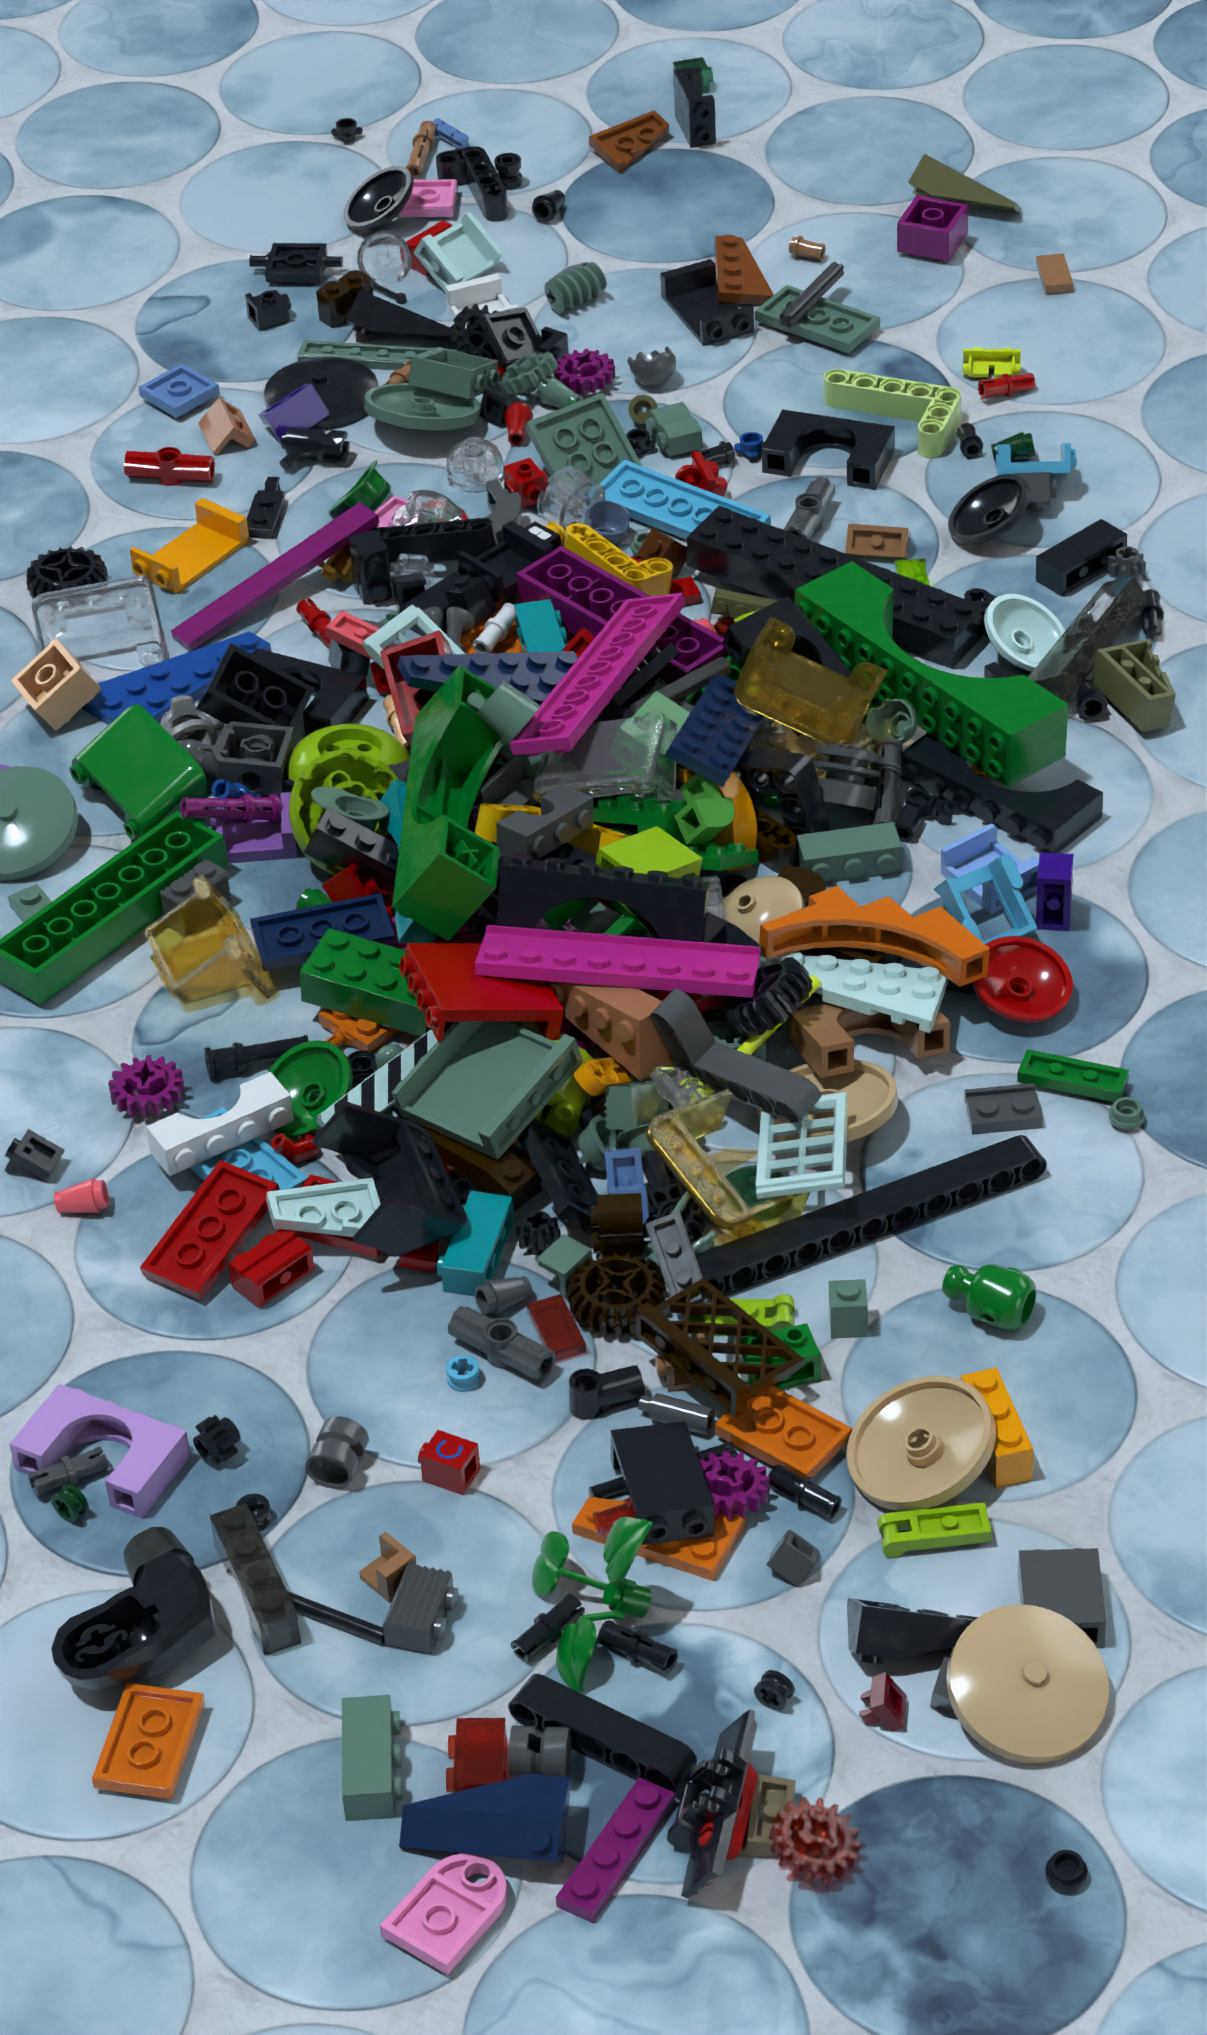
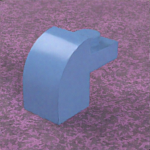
M640 1147L604 1151L607 1193H641L643 1224H645L649 1217L647 1191L643 1179Z

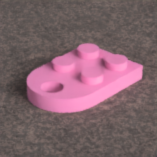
M462 1853L446 1857L436 1863L381 1923V1936L449 1975L505 1909L507 1903L505 1876L495 1862L478 1854ZM476 1873L488 1876L482 1883H471L467 1880L469 1876Z

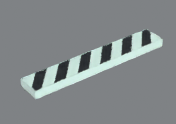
M446 1022L444 1032H446L454 1022ZM429 1030L317 1116L316 1122L323 1128L344 1101L382 1113L396 1103L392 1092L397 1084L418 1064L420 1058L426 1055L437 1042L433 1031Z

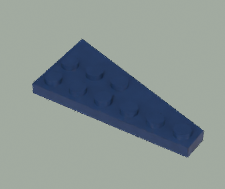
M574 651L400 656L397 667L408 687L437 692L455 669L461 665L496 688L505 680L541 705L577 661L578 657Z

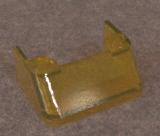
M728 1088L654 1117L650 1122L646 1137L650 1145L712 1223L732 1240H736L801 1216L811 1192L779 1196L750 1208L695 1139L719 1130L733 1094Z

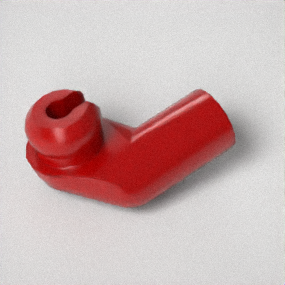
M280 1133L271 1142V1147L291 1163L312 1159L318 1154L320 1147L313 1144L312 1140L315 1136L312 1134H305V1140L300 1137L298 1142L294 1143L284 1134Z

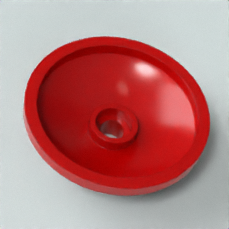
M1021 936L1001 937L985 944L990 948L988 975L972 982V986L979 999L990 1010L1009 1020L1023 1023L1046 1021L1064 1010L1072 994L1073 979L1066 962L1056 951L1044 943Z

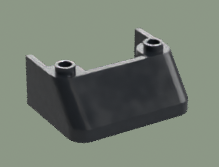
M344 1101L313 1138L312 1142L315 1146L341 1153L346 1162L347 1170L357 1178L373 1177L382 1203L352 1237L354 1243L375 1248L390 1255L401 1256L455 1235L467 1223L466 1213L430 1134L420 1125Z

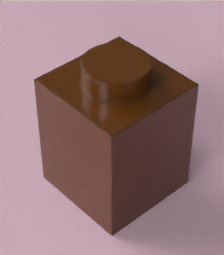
M654 528L650 530L637 553L646 560L651 558L667 559L673 564L672 574L675 576L679 575L687 561V547Z

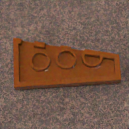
M734 235L715 236L714 251L718 302L763 305L774 296L744 239Z

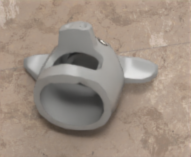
M179 695L171 699V709L163 715L160 725L177 742L192 739L204 744L215 745L218 738L216 731L223 729L225 723L212 716H206L197 709L191 696Z

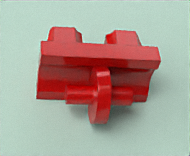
M692 451V465L682 466L677 471L675 479L724 497L728 483L725 478L717 477L719 467L716 462L705 461L701 452Z

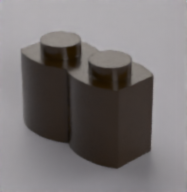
M352 270L338 281H329L316 291L319 321L331 328L346 324L359 290L374 295L372 277L360 270Z
M642 1194L598 1195V1206H591V1227L599 1228V1232L592 1233L593 1254L602 1253L609 1257L613 1256L616 1250L619 1256H625L631 1252L634 1259L640 1256L645 1258Z

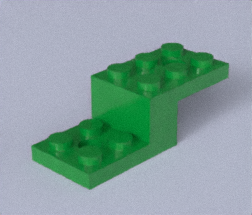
M618 796L616 800H597V806H593V822L638 825V833L658 826L702 857L701 869L721 871L758 863V849L745 848V843H725V847L718 846L717 841L710 840L705 844L687 845L674 817L687 805L685 799L670 800V803H663V798L657 797L643 798L642 802L636 801V796Z

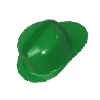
M377 460L372 462L357 483L328 510L329 513L341 504L352 508L361 502L370 510H375L381 505L390 492L391 486L375 469Z

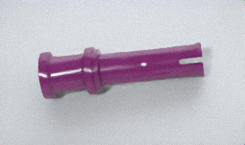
M244 794L239 799L183 797L180 804V812L182 818H239L244 823H251L253 820H268L270 823H277L281 814V803L276 794H270L268 797H253L251 794ZM204 807H224V809H204ZM258 807H264L263 810H257Z

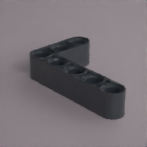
M744 751L733 772L739 777L748 792L777 794L786 828L796 835L830 831V823L817 773L809 757L801 753ZM679 764V766L674 770V772L677 773L679 767L683 765Z

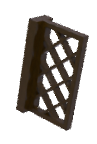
M704 1278L655 1307L646 1302L636 1308V1336L735 1418L747 1411V1402L804 1367L803 1357ZM702 1293L713 1301L712 1304L690 1303L693 1298ZM668 1313L685 1314L684 1321H670L665 1315ZM689 1314L711 1315V1323L689 1322ZM716 1316L733 1317L738 1321L737 1325L715 1323ZM688 1333L710 1334L709 1342L695 1341L688 1336ZM714 1334L735 1335L736 1343L714 1342ZM741 1336L758 1337L763 1341V1345L740 1344ZM713 1353L735 1354V1361L720 1362L713 1356ZM739 1355L762 1356L761 1364L739 1363ZM766 1356L782 1357L787 1362L783 1365L766 1364ZM738 1374L760 1375V1379L748 1386Z

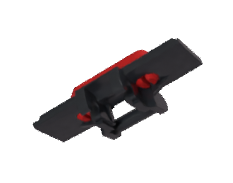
M751 1709L743 1713L720 1733L713 1759L703 1760L698 1766L692 1764L681 1777L680 1786L683 1791L675 1823L668 1830L667 1841L679 1848L690 1846L691 1852L681 1896L687 1899L692 1895L700 1893L703 1887L713 1882L714 1878L720 1877L723 1874L726 1860L735 1859L741 1850L758 1778L757 1772L749 1762L757 1729V1723L754 1719L755 1711ZM705 1789L710 1791L709 1799L705 1796L698 1798L699 1793Z

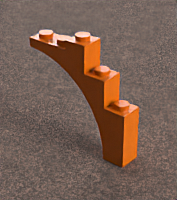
M835 886L809 896L808 907L760 924L759 944L765 948L762 955L766 959L806 949L848 947L890 953L921 963L927 967L936 968L939 970V973L959 987L988 975L990 948L941 906L912 917L889 896L860 906L843 890Z

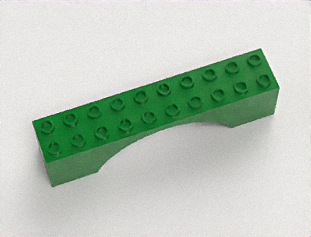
M853 561L795 589V605L802 609L804 616L812 626L821 632L823 639L832 650L841 656L843 663L852 674L858 676L865 690L883 703L885 699H903L916 710L919 727L1009 788L1066 756L1069 704L1025 675L1003 678L968 677L935 669L909 656L892 640L894 589Z
M461 665L455 669L415 716L392 908L397 910L403 917L411 918L424 926L430 933L439 935L447 941L455 935L496 889L499 848L467 829L477 793L494 758L502 747L499 735L480 717L477 710L468 706L467 698L472 693H478L487 701L497 688Z

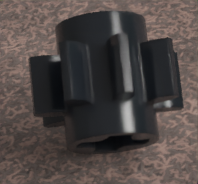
M532 1211L525 1214L524 1223H516L519 1248H526L533 1255H541L561 1237L560 1228H558V1218H551L544 1211Z
M217 1415L209 1416L195 1426L200 1434L193 1438V1443L198 1453L206 1461H211L215 1458L219 1464L222 1461H227L239 1452L234 1444L241 1440V1436L237 1427L229 1418L224 1417L219 1420Z

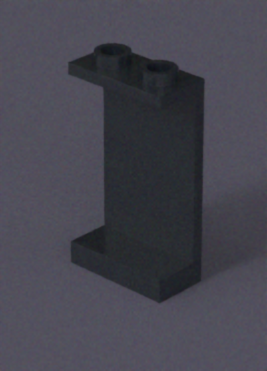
M711 259L660 273L661 297L703 346L754 332V307L752 305L737 308L734 303L718 302L716 264Z
M686 1421L611 1430V1463L613 1470L621 1469L635 1518L653 1522L642 1545L714 1537V1504Z

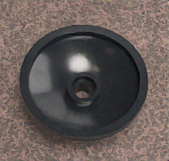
M392 166L366 179L353 192L345 206L344 220L349 227L354 230H371L385 225L396 218L404 209L413 191L414 178L409 170L402 166Z
M1014 474L999 475L980 483L965 494L954 507L948 521L949 532L956 541L964 544H981L1002 536L1025 513L1030 500V487L1022 477Z

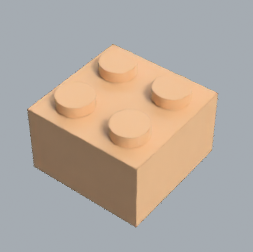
M57 638L11 680L31 707L55 731L69 722L72 716L102 690L78 659Z

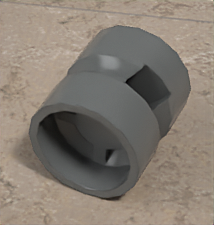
M342 1416L330 1417L324 1421L316 1439L317 1443L314 1444L305 1467L310 1478L326 1488L342 1489L350 1485L369 1442V1437L365 1428L358 1422Z
M513 1725L511 1727L508 1756L510 1779L528 1774L569 1778L571 1764V1730L569 1727H547L543 1733H539L535 1726Z

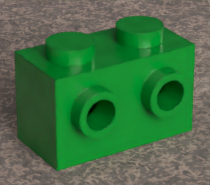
M807 1323L770 1331L804 1358V1367L773 1385L774 1387L784 1389L821 1380V1354ZM748 1336L741 1338L740 1344L763 1345V1341L758 1337ZM739 1355V1363L761 1364L762 1356ZM766 1356V1364L783 1365L787 1362L782 1357ZM740 1374L742 1380L748 1386L760 1379V1375Z

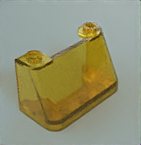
M770 617L751 647L735 685V698L744 707L826 745L834 743L850 745L857 735L888 670L875 664L864 662L858 664L853 669L849 678L792 652L791 650L796 638L793 629L788 624Z

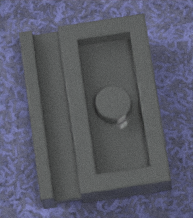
M1034 1083L965 1089L964 1100L967 1105L972 1135L1042 1128L1043 1117Z

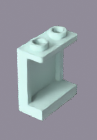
M471 212L466 213L459 223L437 236L432 237L429 234L422 238L413 252L444 292L447 285L476 279L493 269L503 255L499 245L489 236L482 227V224Z

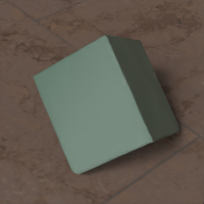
M563 1234L537 1258L538 1266L559 1276L560 1294L568 1299L567 1292L569 1291L571 1276L576 1274L577 1266H585L588 1258L593 1259L592 1249Z

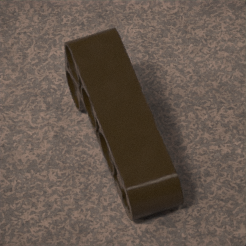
M748 792L757 822L755 849H758V861L776 873L780 872L783 864L797 867V835L755 807L756 793Z

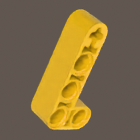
M574 523L566 527L564 542L566 549L649 596L670 594L673 564L667 559L651 558L637 563L590 526Z

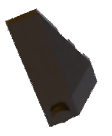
M416 1123L430 1134L443 1163L460 1178L472 1182L478 1192L513 1197L514 1212L543 1190L540 1185L542 1180L538 1172L530 1165L529 1159L531 1157L527 1151L511 1144L503 1155L496 1160Z

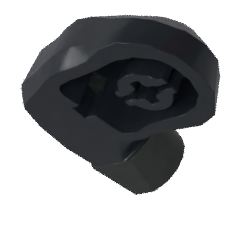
M150 1527L135 1535L126 1545L123 1553L124 1562L133 1587L114 1595L103 1604L70 1617L57 1630L51 1648L53 1661L62 1677L71 1685L89 1690L103 1689L160 1675L170 1670L187 1654L213 1638L217 1633L216 1612L203 1575L194 1564V1558L170 1529Z

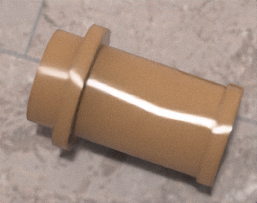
M803 236L793 237L789 244V253L793 254L796 258L800 255L821 262L826 252L825 244L804 240Z

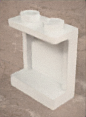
M498 273L445 286L447 311L453 319L464 307L467 306L470 309L474 304L478 305L479 310L487 305L489 313L495 310L502 312L520 309L517 304L510 305L503 295L501 278ZM469 321L466 322L465 328L470 324Z

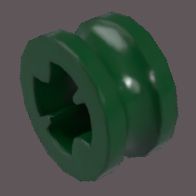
M71 1484L64 1485L61 1493L57 1492L51 1497V1503L56 1512L70 1523L78 1520L79 1514H84L89 1509L86 1497L78 1488Z

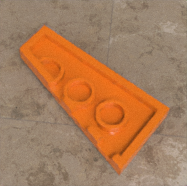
M588 1497L572 1523L573 1534L605 1544L610 1529L616 1520L625 1516L635 1518L632 1504L628 1501ZM719 1514L714 1519V1537L641 1545L637 1556L714 1581L745 1529L746 1520L738 1515H733L731 1520H727L725 1514Z

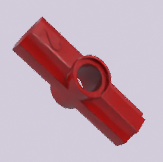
M165 447L157 452L127 451L125 454L124 473L127 477L158 479L162 485L174 486L180 484L183 480L213 482L216 464L215 458L212 456L181 454V451L175 447Z

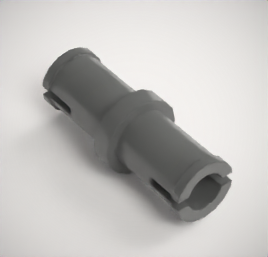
M96 1447L94 1450L72 1458L64 1456L59 1458V1463L35 1472H29L31 1488L36 1487V1489H33L34 1494L39 1496L41 1493L65 1484L76 1485L78 1479L102 1470H108L105 1454L100 1456L103 1453L102 1448Z

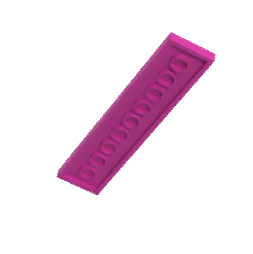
M683 593L625 600L542 702L538 711L509 743L512 754H526L528 757H533L543 752L555 751L558 754L571 751L685 606Z

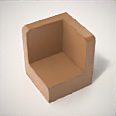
M384 1532L379 1536L381 1556L360 1570L359 1574L360 1579L390 1603L395 1596L406 1566L410 1563L414 1566L417 1564L416 1556L387 1532Z

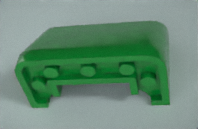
M140 704L126 708L72 759L70 773L73 780L84 787L93 785L95 781L125 812L126 822L123 826L131 840L139 839L176 811L180 812V804L183 797L207 798V781L201 766ZM192 818V819H194V820H196V821L199 822V821H201V820L204 819V818Z

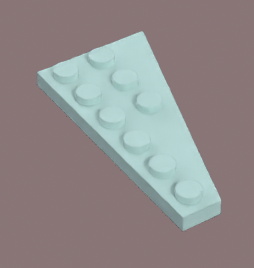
M797 951L766 959L763 955L760 957V967L762 964H768L772 959H779L784 956L794 957L795 960L805 967L809 977L814 975L821 981L822 985L814 993L823 995L822 1001L867 1015H874L879 1012L891 1016V1022L901 1025L905 1023V1020L920 1024L919 1030L931 1033L948 985V978L933 967L912 968L904 967L899 963H870L865 959L843 960L836 959L831 955H821L819 957L803 955Z

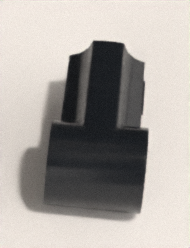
M637 1365L601 1374L593 1369H579L572 1373L569 1378V1409L574 1416L581 1419H592L598 1416L603 1406L638 1398L642 1395L645 1396L642 1374Z

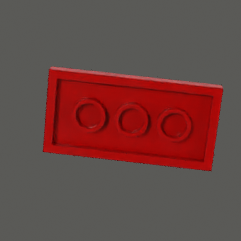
M219 1160L140 1266L143 1276L202 1300L268 1211L266 1202L267 1192L280 1190L279 1185Z

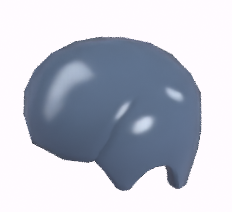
M597 501L587 508L584 522L585 525L590 526L615 545L620 543L628 534L630 514L627 509L618 503Z

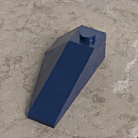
M528 1774L403 1805L399 1847L564 1862L571 1778Z

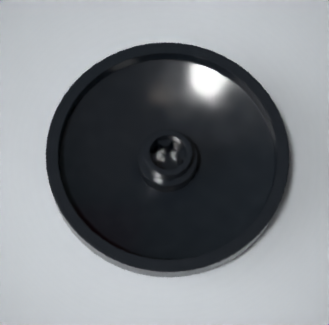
M341 357L304 359L283 367L271 376L264 389L266 408H269L302 385L312 384L329 411V415L308 429L322 428L329 430L352 424L367 415L364 410L365 394L368 390L377 387L378 381L375 374L368 367L354 360Z

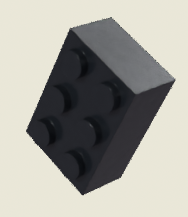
M230 643L196 708L225 724L235 721L294 727L295 730L315 688Z

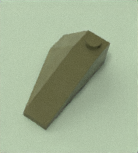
M926 154L923 155L908 181L914 188L912 193L918 196L1017 214L1021 211L1020 206L1016 202Z

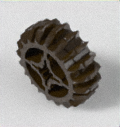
M615 1250L613 1256L606 1257L601 1253L598 1260L588 1258L585 1266H577L576 1274L571 1276L567 1298L572 1317L577 1319L579 1327H587L590 1334L600 1331L603 1338H606L609 1334H615L620 1339L624 1333H629L634 1337L636 1332V1308L646 1302L653 1307L664 1302L667 1298V1287H665L662 1272L657 1271L655 1263H647L644 1256L634 1259L631 1252L625 1256H619Z

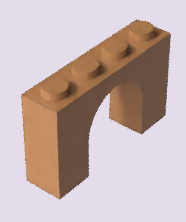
M828 1003L797 1009L793 1016L788 1018V1042L821 1078L854 1072V1040L851 1037L857 1035L879 1034L895 1038L902 1042L917 1059L950 1053V1021L938 1010L931 1033L919 1030L920 1024L905 1020V1023L901 1025L891 1022V1016L879 1012L874 1015H867Z

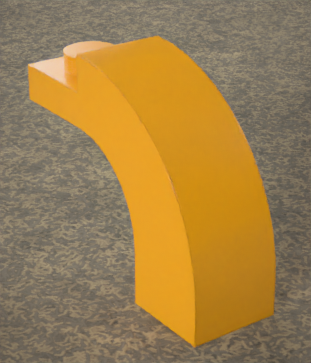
M680 766L676 779L684 784L696 773L684 766ZM732 772L723 788L717 784L716 786L722 798H732L735 809L734 818L728 826L711 840L717 841L718 846L725 847V843L741 842L745 843V848L755 849L757 822L754 807L744 784ZM749 864V865H744V866H740V867H735V868H731V869H726L725 871L728 872V871H733V870L748 868V867L751 866V864Z

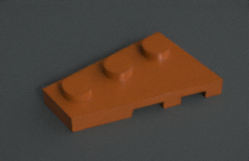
M653 110L589 136V145L620 173L669 133V124Z

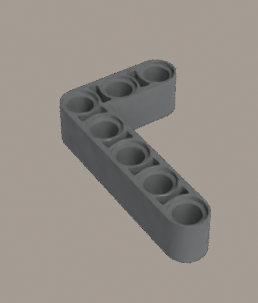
M673 989L650 1014L653 1024L677 1067L685 1077L694 1083L795 1124L799 1123L821 1099L820 1090L809 1079L716 1042L694 1001L679 989Z

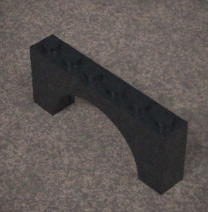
M929 733L923 735L900 754L901 779L926 790L942 800L950 799L956 801L959 809L989 824L992 823L997 828L1047 853H1059L1102 818L1103 792L1078 779L1064 787L1043 792H1023L1006 789L978 776L968 766L966 758L947 747Z
M512 854L511 857H506L501 865L496 926L536 929L538 922L543 916L558 905L574 899L596 897L614 900L636 910L652 925L659 939L704 942L710 882L702 881V877L696 875H683L682 878L668 877V873L653 870L648 871L647 874L634 873L633 868L616 866L613 870L602 869L599 864L593 862H581L578 866L566 864V861L560 858H546L545 861L532 860V857L527 854Z

